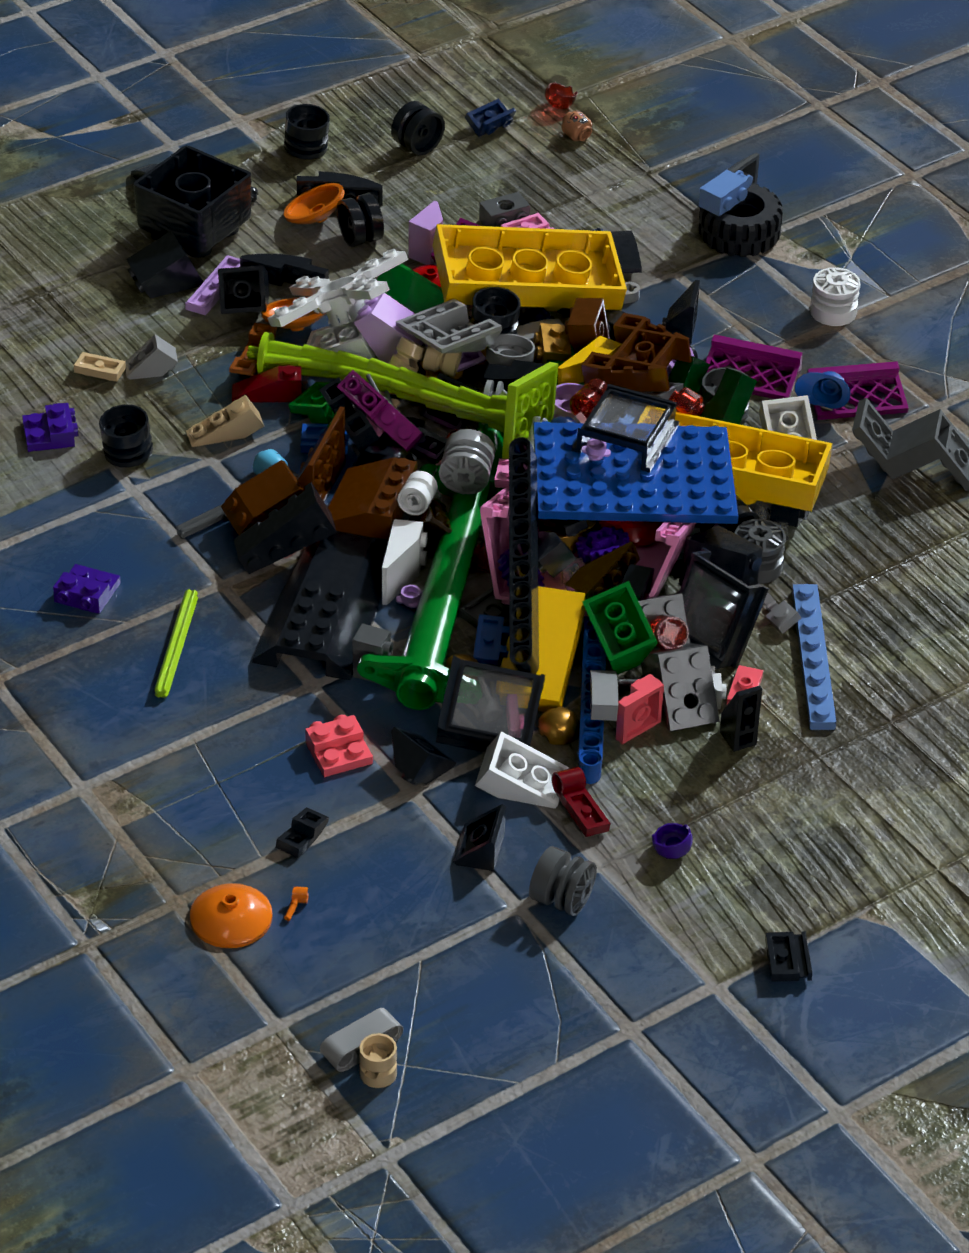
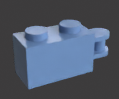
M725 170L700 188L699 207L717 216H721L746 198L748 194L747 188L751 186L753 176H746L741 170L735 173Z

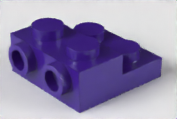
M68 403L45 405L46 413L22 415L28 452L75 447L74 437L79 436L75 410L74 408H69Z
M75 564L69 573L63 572L53 586L54 602L100 614L120 585V575Z

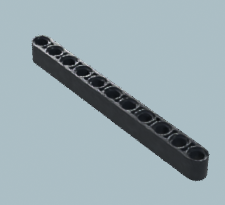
M519 437L514 439L509 445L510 660L517 671L536 674L539 669L537 456L530 441L525 437Z

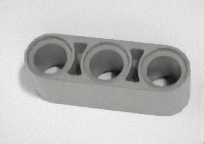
M379 1008L327 1037L320 1046V1052L337 1071L344 1072L360 1063L359 1046L365 1037L381 1033L390 1036L396 1042L402 1036L404 1029L385 1008Z

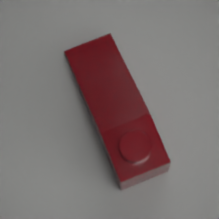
M277 366L232 384V402L244 395L251 402H292L302 394L301 366Z

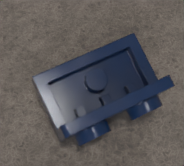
M498 98L468 112L465 119L478 137L486 133L487 135L492 134L501 126L507 127L513 122L516 110L515 108L507 110Z

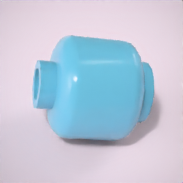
M268 449L259 452L255 456L253 471L258 475L280 460L285 461L287 466L288 463L277 451Z

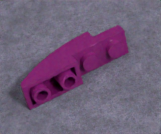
M354 370L337 386L359 410H362L365 416L406 452L423 436V433L388 403L387 399Z

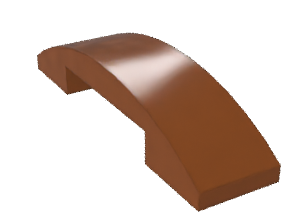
M254 323L249 332L248 344L241 356L235 357L229 372L250 376L258 374L257 360L248 359V346L259 347L264 332H272L275 338L277 327Z

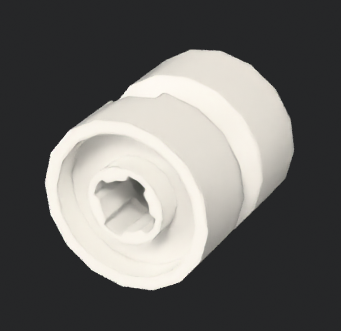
M424 471L411 473L398 494L397 501L400 508L410 515L424 513L437 492L438 485L435 478Z

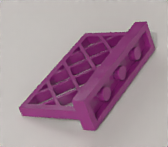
M714 334L706 359V363L710 364L707 372L728 365L743 373L753 370L756 375L751 378L757 381L761 380L764 386L755 387L752 395L772 399L790 398L797 376L802 369L803 352ZM713 357L722 358L726 360L716 363ZM735 362L746 363L748 365L739 368L735 364ZM761 366L770 369L761 373L757 367ZM780 371L790 372L792 374L783 377ZM775 374L778 380L769 383L766 377ZM783 384L787 389L786 393L775 391L774 388Z
M898 361L808 369L807 373L833 371L840 374L851 389L848 402L856 406L854 409L841 407L832 411L822 412L821 406L813 405L817 420L855 417L859 402L851 397L855 392L877 403L878 406L874 408L880 415L908 413L909 407L899 377L900 368ZM895 384V388L890 390L883 385ZM861 386H872L874 388L868 392L861 388ZM877 390L887 395L884 400L874 395ZM893 398L899 401L901 405L893 406L888 401Z

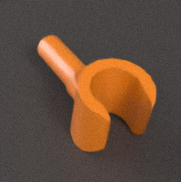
M296 886L293 888L292 901L284 916L286 921L291 920L298 903H308V887Z

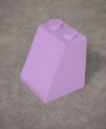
M386 293L372 300L366 299L364 301L365 305L357 312L358 316L353 323L379 360L389 363L392 355L398 352L396 347L401 336L423 345V341L396 326V321L415 313Z

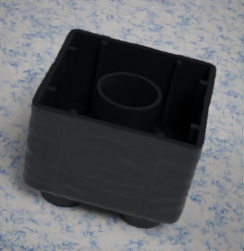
M183 146L134 182L138 226L150 232L155 241L172 231L189 256L195 258L208 256L212 252V247L224 238L235 235L239 231V226L251 217V172L194 147Z

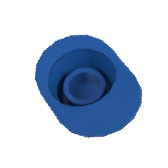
M833 371L823 373L809 372L800 376L795 383L797 396L808 395L809 403L813 405L837 409L846 405L850 399L848 385L840 374Z

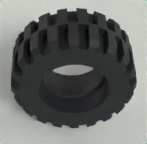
M753 183L747 188L748 194L746 198L721 216H717L700 207L698 225L700 237L711 249L715 248L721 254L727 253L728 256H756L760 252H767L777 243L781 236L783 208L776 194L770 192L766 187H759L758 184Z

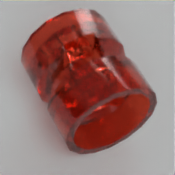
M600 379L588 381L570 399L569 404L572 413L576 416L582 412L587 419L606 391L607 384Z
M663 615L656 617L649 624L657 639L658 644L656 647L679 649L688 640L689 629L681 618Z

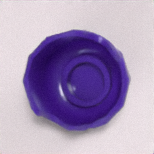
M667 823L659 827L655 834L652 835V842L655 851L660 856L666 859H678L690 851L693 844V836L688 825Z

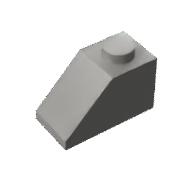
M155 334L125 362L126 377L129 379L163 376L169 370H172L178 362L176 348Z

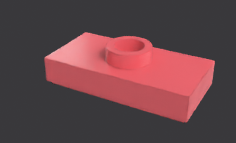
M738 665L727 697V705L736 692L760 686L763 670Z

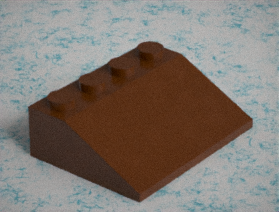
M339 407L318 438L315 446L309 449L306 462H302L300 473L298 476H295L304 491V487L312 482L324 502L345 465V407Z
M393 457L347 468L328 506L332 513L336 531L389 540L394 519L401 520L404 513L397 501L398 494L411 473L417 471V461Z

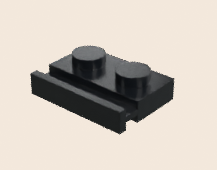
M802 931L801 934H794L793 932H766L765 943L771 982L799 981V978H807V981H812V967L806 931Z

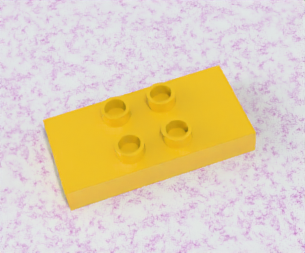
M436 225L432 247L444 302L456 299L465 305H472L473 297L479 290L487 287H501L514 292L518 296L521 304L520 307H544L547 311H558L561 308L573 307L576 298H603L605 310H622L627 288L611 231Z
M646 406L637 425H656L665 409ZM676 412L675 420L680 421L679 426L727 427L735 494L746 505L754 504L758 500L812 512L829 469L833 443Z

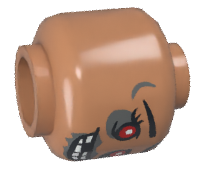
M575 110L564 115L561 129L572 141H585L592 133V122L581 111Z

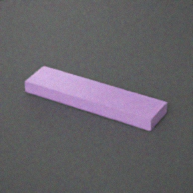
M227 255L185 303V309L206 315L220 299L218 269L240 267V259Z

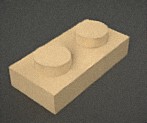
M82 352L74 364V373L116 382L126 369V364L123 360Z

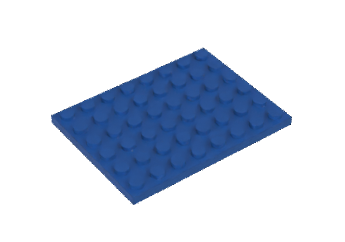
M544 421L534 422L533 424L534 452L537 456L538 519L738 524V509L727 427L678 426L649 473L641 470L642 452L606 442V449L610 450L611 454L609 457H603L598 461L590 460L586 453L571 451L573 444L577 440L578 428L581 429L584 423H551ZM616 423L599 424L597 428L646 441L656 425H624Z

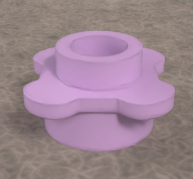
M590 439L587 442V446L585 445L581 449L592 461L601 460L603 457H609L611 451L606 449V442L596 439Z
M406 585L401 589V595L396 597V602L410 608H417L422 592L416 585Z

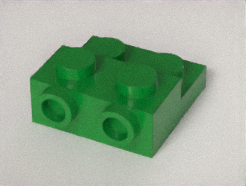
M315 382L288 405L290 412L308 415L312 423L329 424L335 414L328 406L319 389L330 382Z

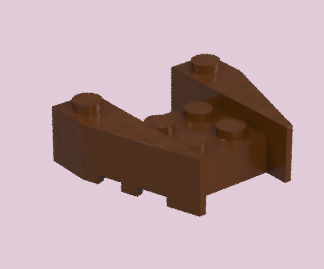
M623 313L613 325L615 341L622 344L613 356L591 352L581 366L585 388L605 392L607 385L611 384L637 392L669 391L667 374L669 363L672 360L689 363L692 361L689 338L678 332L672 334L666 331V327L661 324L653 325L650 319L644 316Z

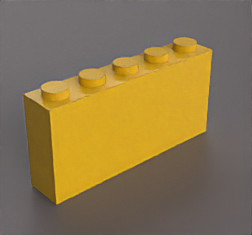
M538 586L539 669L536 674L545 675V683L538 711L545 712L550 708L563 707L586 611L582 601L586 600L585 593ZM509 636L507 640L508 657L503 658L501 667L516 670L510 660ZM497 681L496 695H499L500 705L506 706V697L508 695H517L518 708L527 709L532 688Z

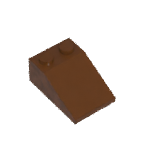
M576 298L574 306L570 308L569 321L565 322V334L569 335L570 344L577 353L599 336L610 339L603 298Z
M280 460L235 488L221 508L237 534L241 535L255 523H262L269 517L268 514L275 508L279 510L288 503L287 499L294 494L298 496L304 490L285 461Z

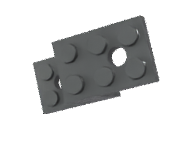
M867 398L858 402L852 428L853 434L856 439L864 444L869 455L877 460L882 471L887 473L892 480L940 459L942 465L953 474L955 481L961 484L965 491L969 490V444L941 409L892 430Z
M682 593L638 600L658 642L642 661L643 677L651 674L664 684L663 704L668 731L720 722L708 646L690 643ZM659 615L664 616L666 619V626L661 630L655 626V619ZM689 693L695 696V704L691 708H687L684 705V697Z

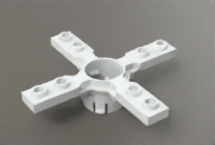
M395 249L388 250L383 253V257L380 259L375 258L365 263L366 266L359 269L356 273L334 281L321 279L319 276L313 278L304 276L297 279L296 284L289 287L292 295L310 297L297 298L293 301V305L276 309L274 311L275 314L268 317L270 326L283 327L311 311L321 314L326 313L329 319L328 324H331V326L350 323L348 313L352 322L355 321L358 316L357 312L365 305V299L372 300L390 290L387 281H377L373 278L407 261L406 252L396 251Z

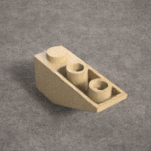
M244 395L203 421L193 425L186 430L191 446L197 447L244 439L263 428L264 424L259 411L248 397Z

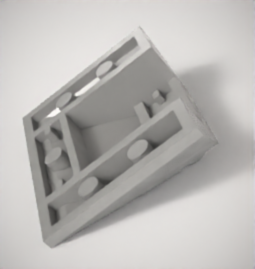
M456 299L396 321V326L441 353L482 351L487 346L494 344L502 331V325L491 319L475 325L470 323L466 305Z

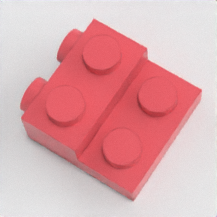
M648 674L631 684L630 695L618 701L616 740L622 745L661 722L664 684L658 678Z
M338 715L333 721L326 723L316 721L308 728H305L306 745L324 777L373 764V755L364 741V732L354 715L348 717L346 715Z

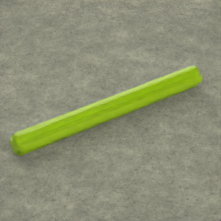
M188 589L184 593L154 688L155 696L158 698H166L169 694L198 600V592L196 590L191 591Z

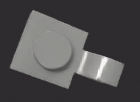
M767 593L764 604L769 613L766 617L783 634L798 622L801 616L785 600L778 604Z

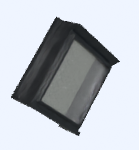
M608 384L606 391L581 429L578 428L577 440L573 444L571 451L581 453L582 447L587 444L590 438L642 452L641 470L650 473L679 426L680 421L675 420L677 402Z
M701 548L698 552H692L691 562L679 590V593H682L689 640L692 644L708 646L710 664L715 666V669L729 666L738 668L769 588L762 583L751 586L746 585L711 563L709 558L712 552L706 548Z
M453 655L437 726L436 743L486 753L487 747L502 731L520 742L531 746L541 693L545 683V675L462 660Z

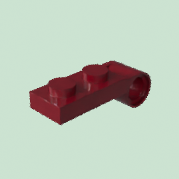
M580 767L554 772L551 778L553 789L584 836L589 837L608 832L611 823L587 791L583 770Z

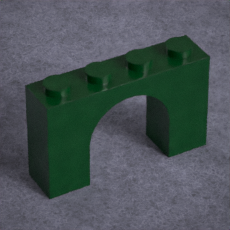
M691 356L692 361L690 363L676 360L668 379L669 382L683 383L684 392L676 396L674 400H671L677 402L676 412L739 424L757 380L726 368L713 398L705 405L700 406L699 391L702 385V378L707 373L710 364L694 356Z

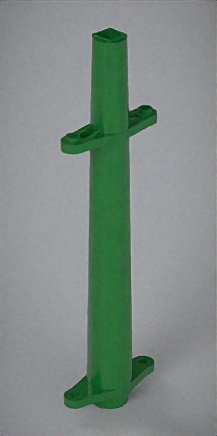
M479 422L476 431L482 432L491 439L496 452L488 485L482 491L475 494L453 492L440 480L439 465L425 464L420 467L419 471L428 472L435 478L438 485L437 492L453 497L448 512L452 532L440 536L402 655L378 656L365 654L360 658L357 666V671L363 678L375 681L395 691L398 700L404 706L414 710L428 709L435 702L443 703L450 669L445 667L444 663L482 523L480 508L504 489L495 487L497 466L499 465V459H502L504 433L488 427L486 423ZM463 676L457 703L478 704L479 700L483 697V691L479 682Z

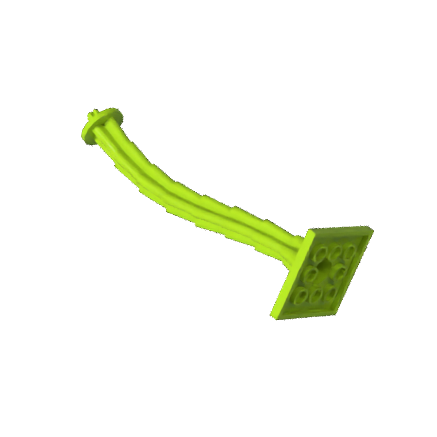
M272 332L263 333L259 347L248 346V359L257 360L258 374L277 366L292 365L301 366L303 376L334 379L339 377L342 381L354 370L368 383L366 375L370 374L378 390L381 392L388 390L389 393L395 394L398 398L425 404L427 408L456 414L457 418L486 423L488 427L504 433L502 459H509V445L514 439L519 437L528 439L534 416L541 417L540 421L545 418L548 422L554 418L558 363L549 362L508 385L507 396L492 395L490 397L464 386L457 387L433 376L426 377L403 366L399 368L375 358L367 359L339 350L335 352L307 344L299 346L275 341Z

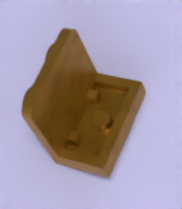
M540 323L539 331L534 333L535 353L533 362L546 364L547 359L559 361L570 359L569 335L565 334V325Z

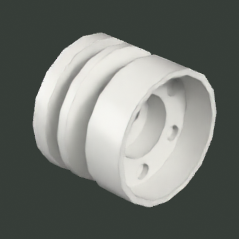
M826 268L816 273L813 278V295L810 305L811 316L816 321L829 326H843L855 320L860 289L859 277L855 273L843 268Z

